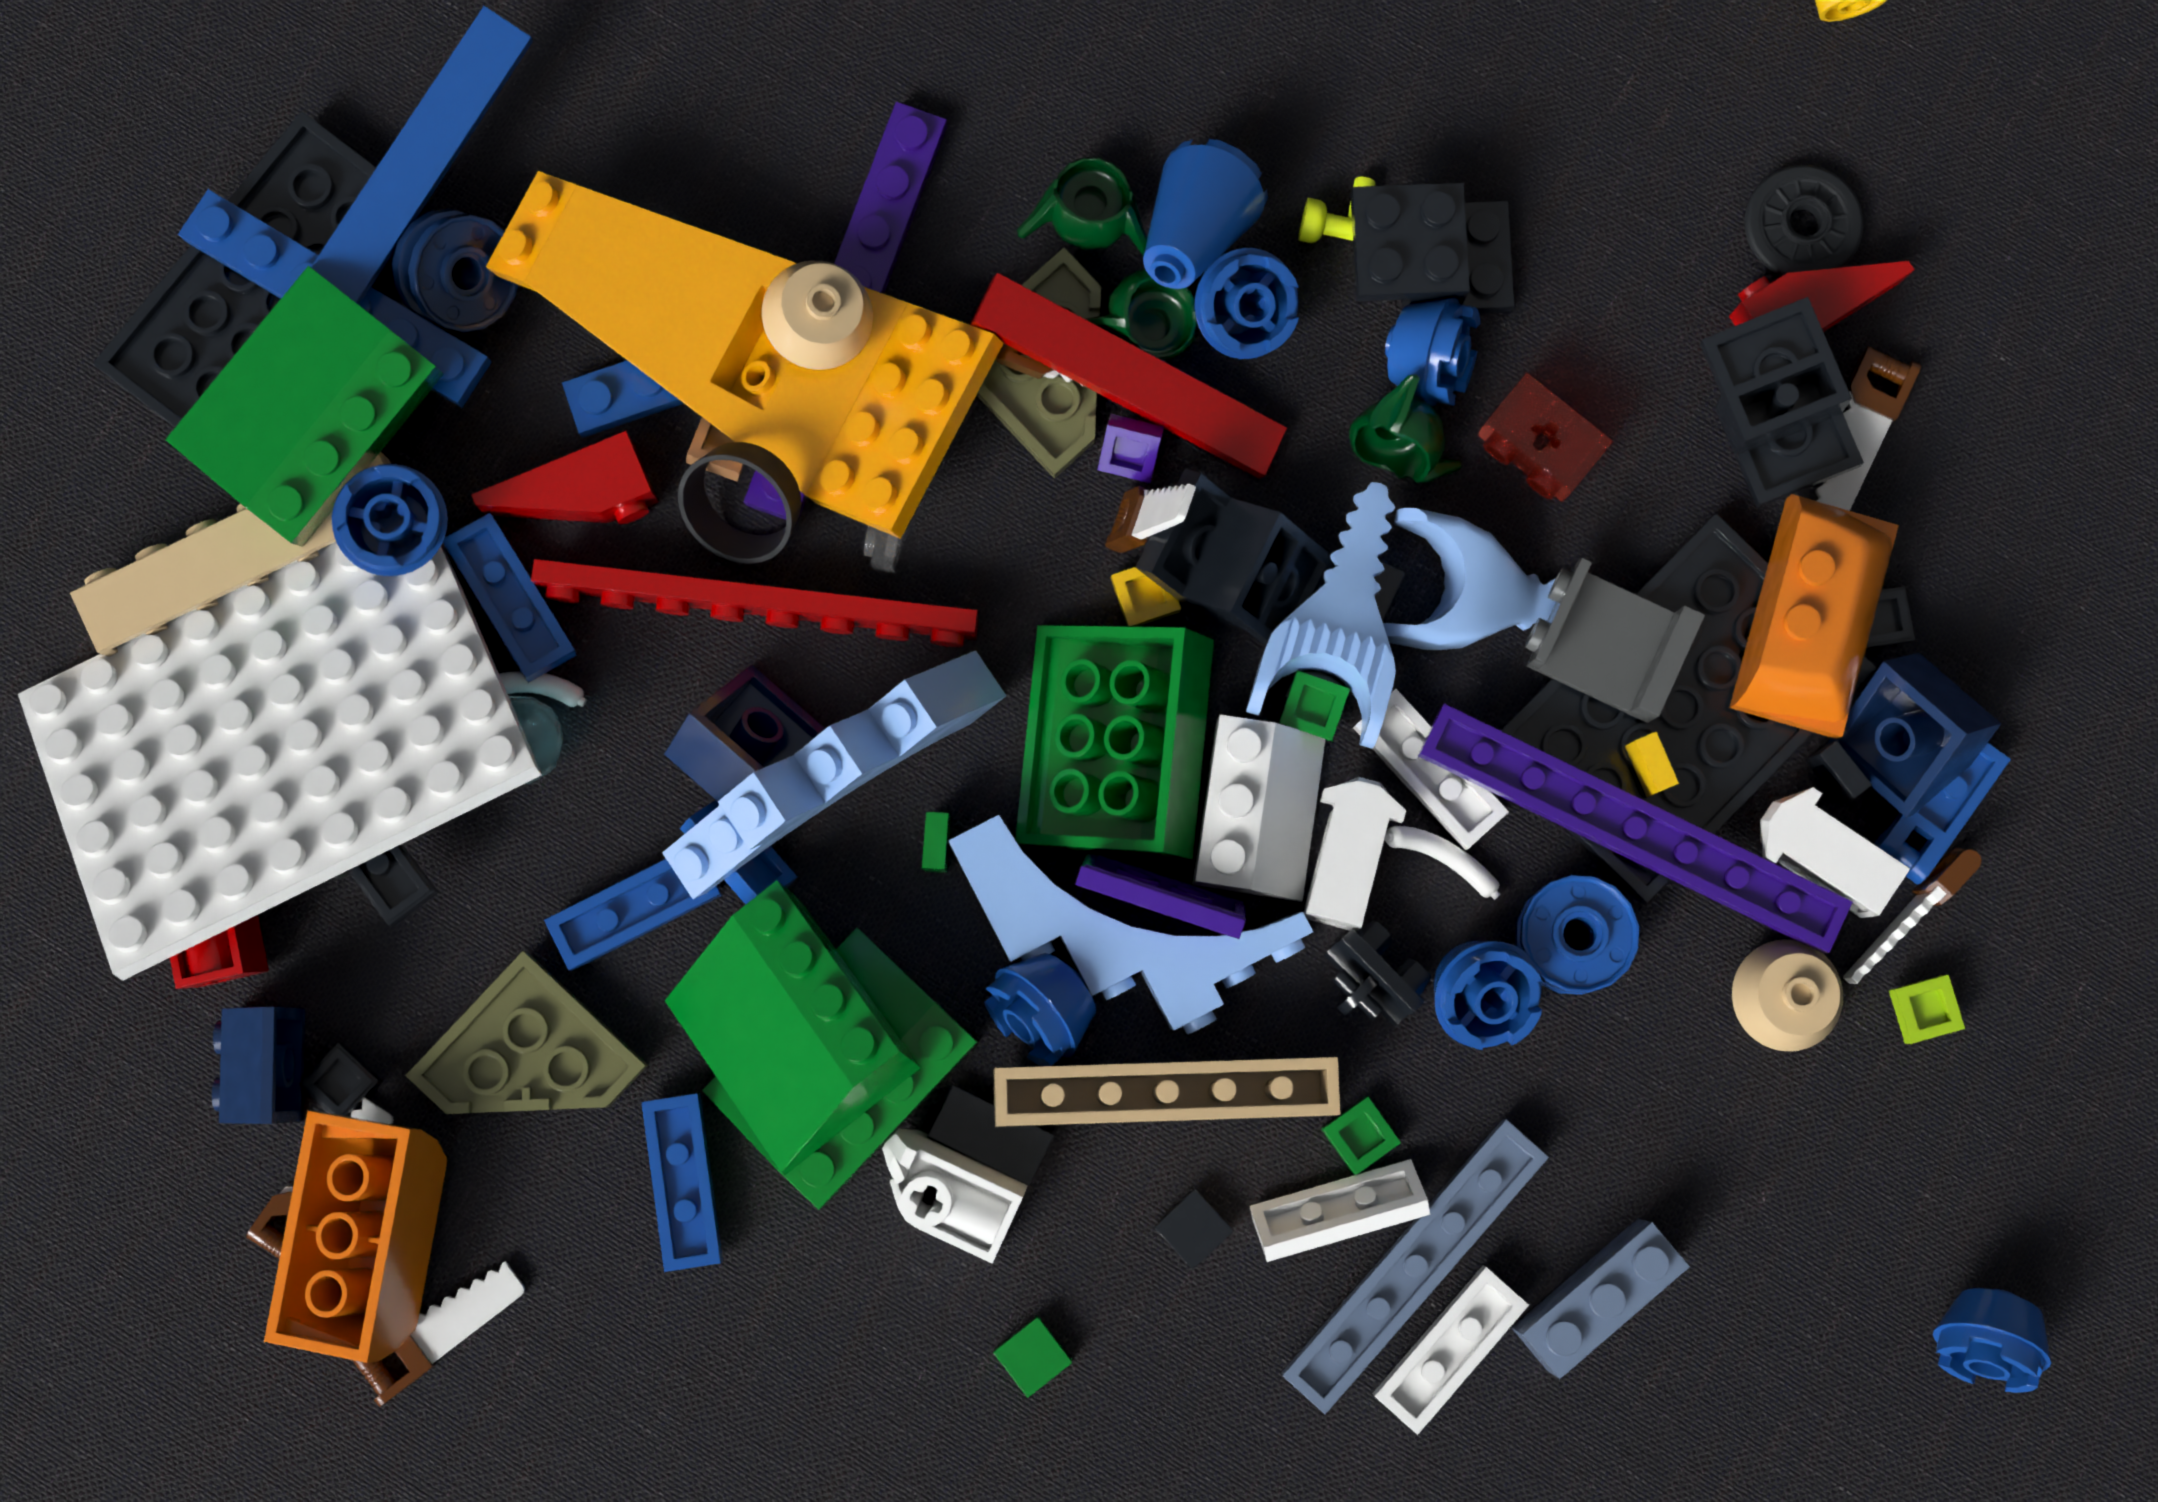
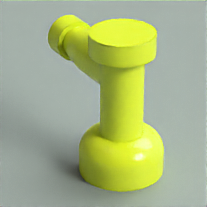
M1357 177L1354 180L1353 187L1375 186L1376 183L1368 177ZM1307 198L1298 241L1315 243L1321 238L1322 234L1353 241L1351 202L1348 217L1327 213V207L1323 201Z

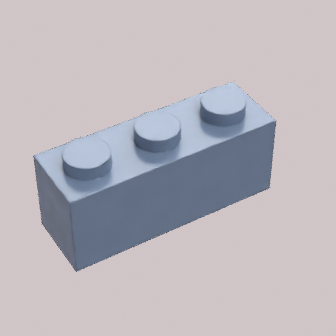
M1638 1218L1511 1328L1544 1368L1552 1375L1561 1379L1690 1266L1653 1222Z

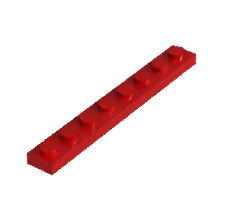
M534 559L531 581L540 590L546 591L545 598L566 603H578L580 595L601 597L600 604L603 606L618 609H634V602L639 601L656 603L655 610L657 612L671 615H689L690 607L711 610V618L731 622H743L744 614L766 616V624L783 628H798L799 620L821 622L820 630L835 634H853L854 626L876 629V637L896 641H907L909 633L931 635L930 642L932 644L948 647H963L964 639H977L979 617L978 611L972 609Z

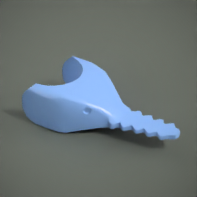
M1378 482L1370 483L1365 491L1353 496L1357 510L1346 514V521L1350 529L1339 534V540L1343 548L1331 553L1330 557L1335 568L1324 572L1325 584L1277 625L1272 632L1260 660L1246 712L1259 715L1269 688L1282 677L1292 674L1297 670L1325 672L1348 686L1357 699L1362 715L1359 745L1373 749L1378 739L1396 672L1393 653L1375 600V595L1379 593L1381 587L1374 579L1375 576L1380 575L1385 570L1378 556L1387 551L1388 546L1383 542L1381 536L1387 534L1392 528L1385 516L1392 513L1395 506L1388 497L1387 486Z
M1401 508L1396 510L1394 524L1425 538L1440 556L1445 572V589L1438 607L1434 610L1431 617L1421 624L1383 623L1389 643L1424 650L1458 649L1514 625L1524 631L1536 623L1538 618L1548 620L1555 605V601L1548 598L1555 579L1543 585L1536 574L1527 576L1491 533L1460 517L1417 508Z

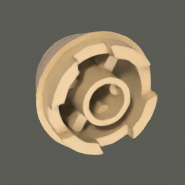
M813 260L794 264L774 278L763 299L762 322L770 343L784 358L804 368L825 370L841 366L860 353L871 334L873 310L864 286L853 274L836 264Z
M1775 940L1757 947L1742 961L1733 981L1732 1002L1738 1021L1754 1040L1768 1048L1779 1051H1799L1816 1045L1833 1030L1842 1011L1843 988L1837 970L1823 953L1796 940Z

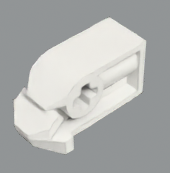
M1361 777L1333 787L1324 788L1320 802L1333 805V810L1329 814L1303 912L1308 920L1349 931L1352 929L1358 931L1362 927L1389 820L1402 823L1406 810L1392 798L1380 782Z
M1814 787L1773 801L1760 820V842L1762 843L1763 858L1774 864L1778 861L1793 873L1852 901L1853 903L1849 910L1858 917L1879 916L1910 868L1815 806L1823 793Z
M898 1129L887 1139L882 1150L887 1167L892 1175L889 1181L896 1204L905 1221L921 1231L993 1264L1022 1201L1027 1185L927 1138L928 1134L922 1131ZM928 1185L938 1190L936 1200L932 1206L922 1201L924 1191Z

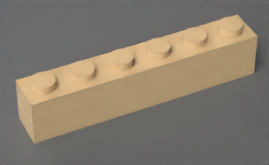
M380 452L368 468L391 463ZM240 504L236 508V514L219 522L215 519L200 522L186 531V538L169 546L167 544H156L141 550L135 555V562L119 570H116V568H106L89 575L84 580L85 586L70 592V595L97 653L109 657L118 653L117 646L144 633L146 635H155L168 629L166 623L194 609L197 611L207 610L218 605L217 598L246 584L247 586H258L269 580L267 574L294 561L308 562L320 556L318 550L336 542L332 529V512L306 544L301 547L291 544Z
M1338 1057L994 1068L995 1127L1340 1115Z

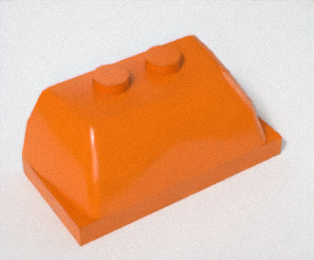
M1791 494L1786 498L1729 708L1834 739L1843 737L1899 525Z
M307 1111L264 1342L364 1363L378 1362L397 1351L415 1331L419 1319L447 1167V1157L437 1139L420 1129L320 1111Z

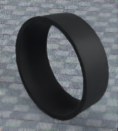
M731 442L716 447L686 470L679 484L678 503L686 526L705 548L724 559L737 563L751 564L769 560L784 548L800 515L801 494L797 481L790 469L772 452L751 443ZM715 460H731L745 464L762 474L774 486L784 504L786 527L769 535H752L737 530L726 523L715 512L705 492L704 475L708 463Z

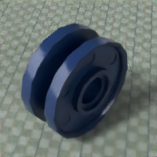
M449 208L427 212L410 223L397 242L392 262L394 286L404 305L429 322L462 332L484 329L501 318L515 299L518 284L498 277L486 268V265L505 231L491 220ZM460 260L461 271L457 279L453 281V266Z

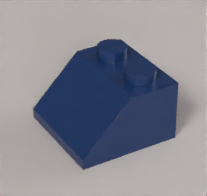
M1918 652L1883 661L1850 709L1843 737L1838 739L1830 738L1827 744L1838 741L1870 781L1871 786L1907 818L1914 815L1972 765L2001 723Z
M751 664L688 714L664 755L715 800L719 801L753 772L793 756L824 731L825 728Z
M284 1007L223 1008L222 1018L216 1022L213 1031L215 1053L221 1054L220 1077L215 1078L212 1086V1105L215 1111H219V1123L277 1124L303 1121L304 1089L299 1083L304 1079L305 1009Z

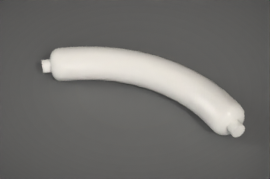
M521 671L499 674L507 694H540L559 700L570 707L577 705L583 707L587 702V699L583 697L584 692L582 688L554 675L545 673L528 683Z
M1392 826L1386 831L1384 840L1390 847L1418 851L1439 860L1456 871L1485 898L1491 896L1496 900L1501 895L1498 892L1500 885L1497 879L1471 855L1448 840L1414 827Z

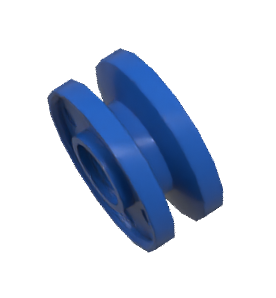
M1571 875L1548 883L1525 902L1516 921L1515 946L1525 951L1534 961L1541 977V985L1559 994L1583 995L1612 985L1629 970L1638 951L1639 924L1631 903L1615 886L1596 877ZM1569 921H1578L1588 930L1589 942L1582 951L1570 948L1565 942L1563 936L1564 928Z

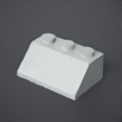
M1219 715L1215 726L1192 885L1292 901H1303L1325 739L1278 723Z

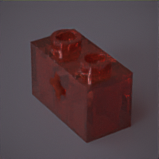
M1528 373L1523 376L1477 434L1485 441L1483 447L1493 458L1505 465H1509L1512 462L1528 475L1526 481L1533 490L1547 499L1556 497L1561 502L1572 493L1613 442ZM1542 433L1550 441L1546 447L1539 451L1532 444Z

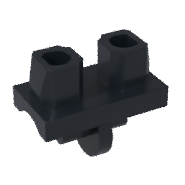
M1373 920L1358 931L1350 930L1324 956L1340 971L1332 981L1347 995L1337 1006V1009L1344 1016L1358 1006L1371 1020L1381 1013L1393 1026H1396L1406 1016L1413 1014L1425 1002L1420 995L1430 981L1431 975L1417 961L1411 958L1404 961L1395 971L1384 961L1380 955L1393 943L1391 934L1378 921Z

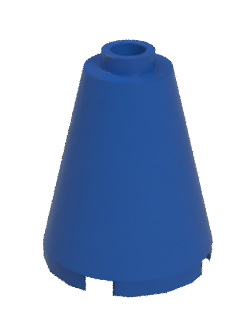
M1209 139L1206 145H1190L1193 140L1182 142L1170 153L1164 164L1143 257V264L1147 273L1161 286L1182 289L1191 285L1250 229L1262 215L1268 200L1267 189L1263 192L1259 182L1262 174L1257 164L1240 149L1221 140Z

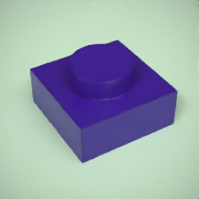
M1111 414L1097 470L1151 483L1164 426Z

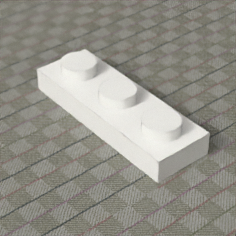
M1395 689L1391 693L1384 721L1373 750L1460 846L1467 850L1509 811L1490 791L1418 757L1431 726L1403 695ZM1362 720L1353 727L1360 736Z
M1411 1159L1250 1206L1253 1223L1267 1262L1430 1215L1428 1199Z
M1482 1265L1372 1394L1418 1435L1529 1304L1486 1266Z

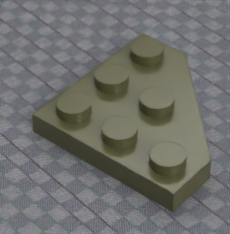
M1065 248L1061 249L1022 284L1027 289L1083 319L1100 316L1101 286ZM1023 353L1021 354L1022 356L1031 359V357H1029V356H1027V355H1025V354H1023ZM995 359L976 396L1055 479L1095 443L1097 392L1081 386L1080 383L1074 380L1066 382L1060 374L1054 379L1047 377L1037 379L1001 365Z
M522 951L405 1076L445 1114L610 1107L649 1065L527 951Z

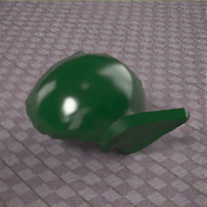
M1099 157L1079 158L1070 162L1050 184L1035 209L1017 229L1018 237L1025 239L1044 224L1052 222L1055 231L1063 241L1082 249L1107 248L1123 234H1126L1143 257L1147 243V235L1142 225L1137 202L1123 171L1114 163Z
M1145 267L1125 277L1109 296V314L1085 318V320L1164 362L1170 361L1183 352L1194 341L1197 332L1194 298L1189 286L1182 289L1161 286L1150 277Z
M1411 374L1382 400L1365 409L1354 419L1350 426L1349 438L1353 452L1362 462L1394 472L1398 479L1409 477L1416 483H1425L1459 471L1461 469L1460 460L1440 459L1445 449L1442 420L1430 404L1415 396L1420 377L1417 374Z

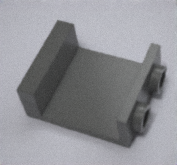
M1581 558L1570 571L1561 568L1548 594V598L1555 601L1547 621L1538 618L1525 644L1526 649L1533 651L1526 667L1648 723L1660 716L1705 615L1687 606H1683L1675 613L1588 573L1592 562Z

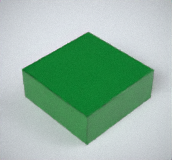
M1297 670L1278 723L1332 741L1350 688Z
M926 812L922 868L925 872L947 873L948 840L951 824L949 813Z
M1365 1096L1321 1128L1355 1176L1401 1143L1368 1096Z
M1038 1315L993 1350L994 1355L1027 1398L1072 1364V1359Z

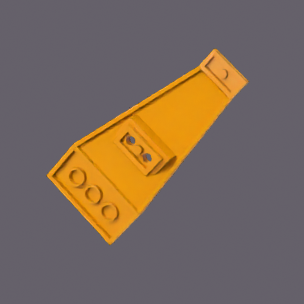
M540 171L534 177L486 265V268L498 277L538 292L734 442L751 443L772 452L790 469L797 481L800 492L816 504L900 539L1004 344L994 333L864 287L872 305L873 325L869 339L860 353L849 362L836 368L814 370L798 366L784 358L772 346L762 322V303L769 285L779 273L797 263Z

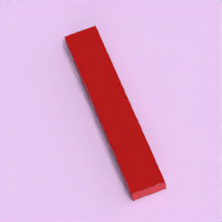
M999 273L993 277L971 322V326L994 333L1004 344L1147 420L1159 426H1164V429L1259 479L1266 475L1287 427Z

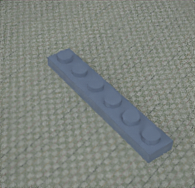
M1502 1119L1429 1203L1430 1215L1417 1218L1411 1223L1281 1372V1375L1321 1412L1326 1414L1549 1157L1507 1119Z

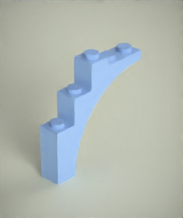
M976 650L907 678L868 710L828 726L793 756L753 772L718 801L719 806L662 853L692 899L698 898L709 892L773 843L848 793L916 752L972 724L1005 698L1006 694Z
M999 815L948 840L1010 962L1019 957L1023 961L1043 953L1050 954L1054 952L1055 949L1051 940L1060 936L1091 996L1102 991L1105 999L1109 1000L1136 985L1132 975L1140 971L1169 1028L1176 1030L1183 1026L1186 1034L1193 1033L1217 1019L1212 1010L1224 1005L1214 986L1215 983L1222 980L1227 989L1256 974L1252 966L1253 963L1270 954L1276 963L1292 956L1305 948L1301 938L1313 932L1303 912L1294 913L1257 929L1242 931L1240 939L1227 935L1173 936L1131 927L1088 908L1056 886L1023 853Z

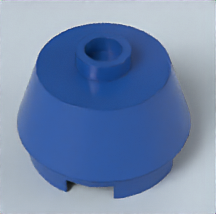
M1241 248L1225 253L1205 271L1196 289L1195 314L1203 336L1217 351L1238 359L1257 358L1277 349L1291 336L1298 323L1299 317H1296L1298 311L1297 281L1286 265L1267 251L1256 248Z
M1455 297L1406 305L1401 311L1396 324L1391 327L1386 340L1385 355L1388 358L1387 370L1389 380L1398 386L1408 375L1417 374L1420 377L1416 397L1425 400L1431 406L1436 405L1437 402L1454 406L1456 395L1453 394V391L1465 393L1477 357V351L1471 350L1469 331L1470 327L1477 328L1480 325L1478 309L1461 305Z
M397 464L373 466L353 476L339 492L332 512L333 534L342 553L349 561L362 570L381 576H398L421 568L438 552L447 530L448 517L446 505L435 484L419 471Z
M1471 941L1456 946L1443 957L1434 976L1435 1011L1440 1025L1455 1041L1479 1050L1508 1042L1510 1045L1517 1044L1533 1030L1542 1014V1009L1538 1006L1541 997L1542 981L1537 966L1525 951L1505 942Z
M1048 953L1033 956L999 969L996 972L995 981L986 988L992 996L985 1001V1006L999 1030L1005 1037H1008L1013 1032L1019 1039L1032 1047L1033 1050L1028 1053L1027 1058L1043 1067L1053 1066L1061 1057L1073 1056L1096 1013L1094 1000L1083 978L1072 967Z
M1973 1288L1960 1292L1933 1331L1934 1340L1937 1342L1936 1353H1940L1939 1367L1952 1376L1971 1384L1975 1383L1976 1375L1988 1379L2007 1381L2004 1392H2030L2038 1388L2042 1372L2051 1365L2043 1313L2034 1304L2005 1290Z

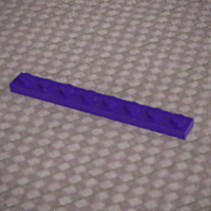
M895 102L834 264L843 267L853 274L864 287L883 294L887 288L947 129V119L899 102ZM755 470L744 498L745 505L786 520L784 504L778 492L762 474ZM800 492V494H801V511H800V515H801V512H802V509H803V507H804V504H805V501H806V499H807V496H805L803 493Z
M1446 704L1441 706L1418 754V757L1823 954L1830 953L1853 903L1828 889Z

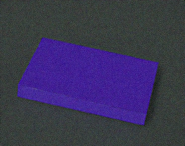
M1092 851L1086 854L1075 884L1236 939H1240L1246 921L1245 905H1243L1242 901Z

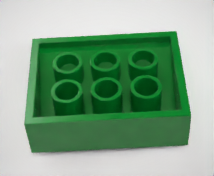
M307 266L165 440L291 544L303 547L333 511L335 500L343 486L353 476L368 468L444 373L314 269Z
M1037 625L1015 838L1017 844L1141 857L1193 860L1214 645L1213 639L1187 628Z
M777 880L730 917L665 999V1002L780 1172L784 1175L788 1174L921 1068L801 900Z
M856 928L836 950L921 1068L786 1175L780 1172L717 1077L715 1076L702 1090L775 1169L818 1210L823 1208L978 1043L975 1038L859 928Z

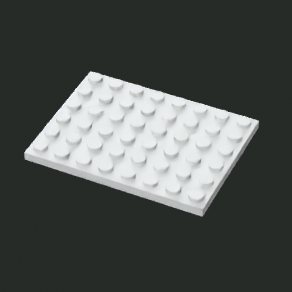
M334 542L318 550L320 556L308 562L294 561L267 574L269 580L258 586H247L246 584L217 598L219 604L210 609L198 611L194 609L167 622L168 629L155 635H146L144 633L117 646L118 653L107 657L99 654L18 693L112 974L123 981L542 775L443 543L434 557L421 568L403 575L381 576L364 571L354 565L342 553L337 542Z

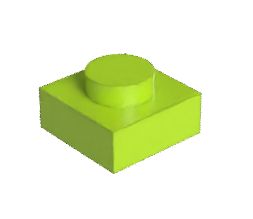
M1940 975L1889 990L1905 1044H1913L1965 1029L1949 975Z

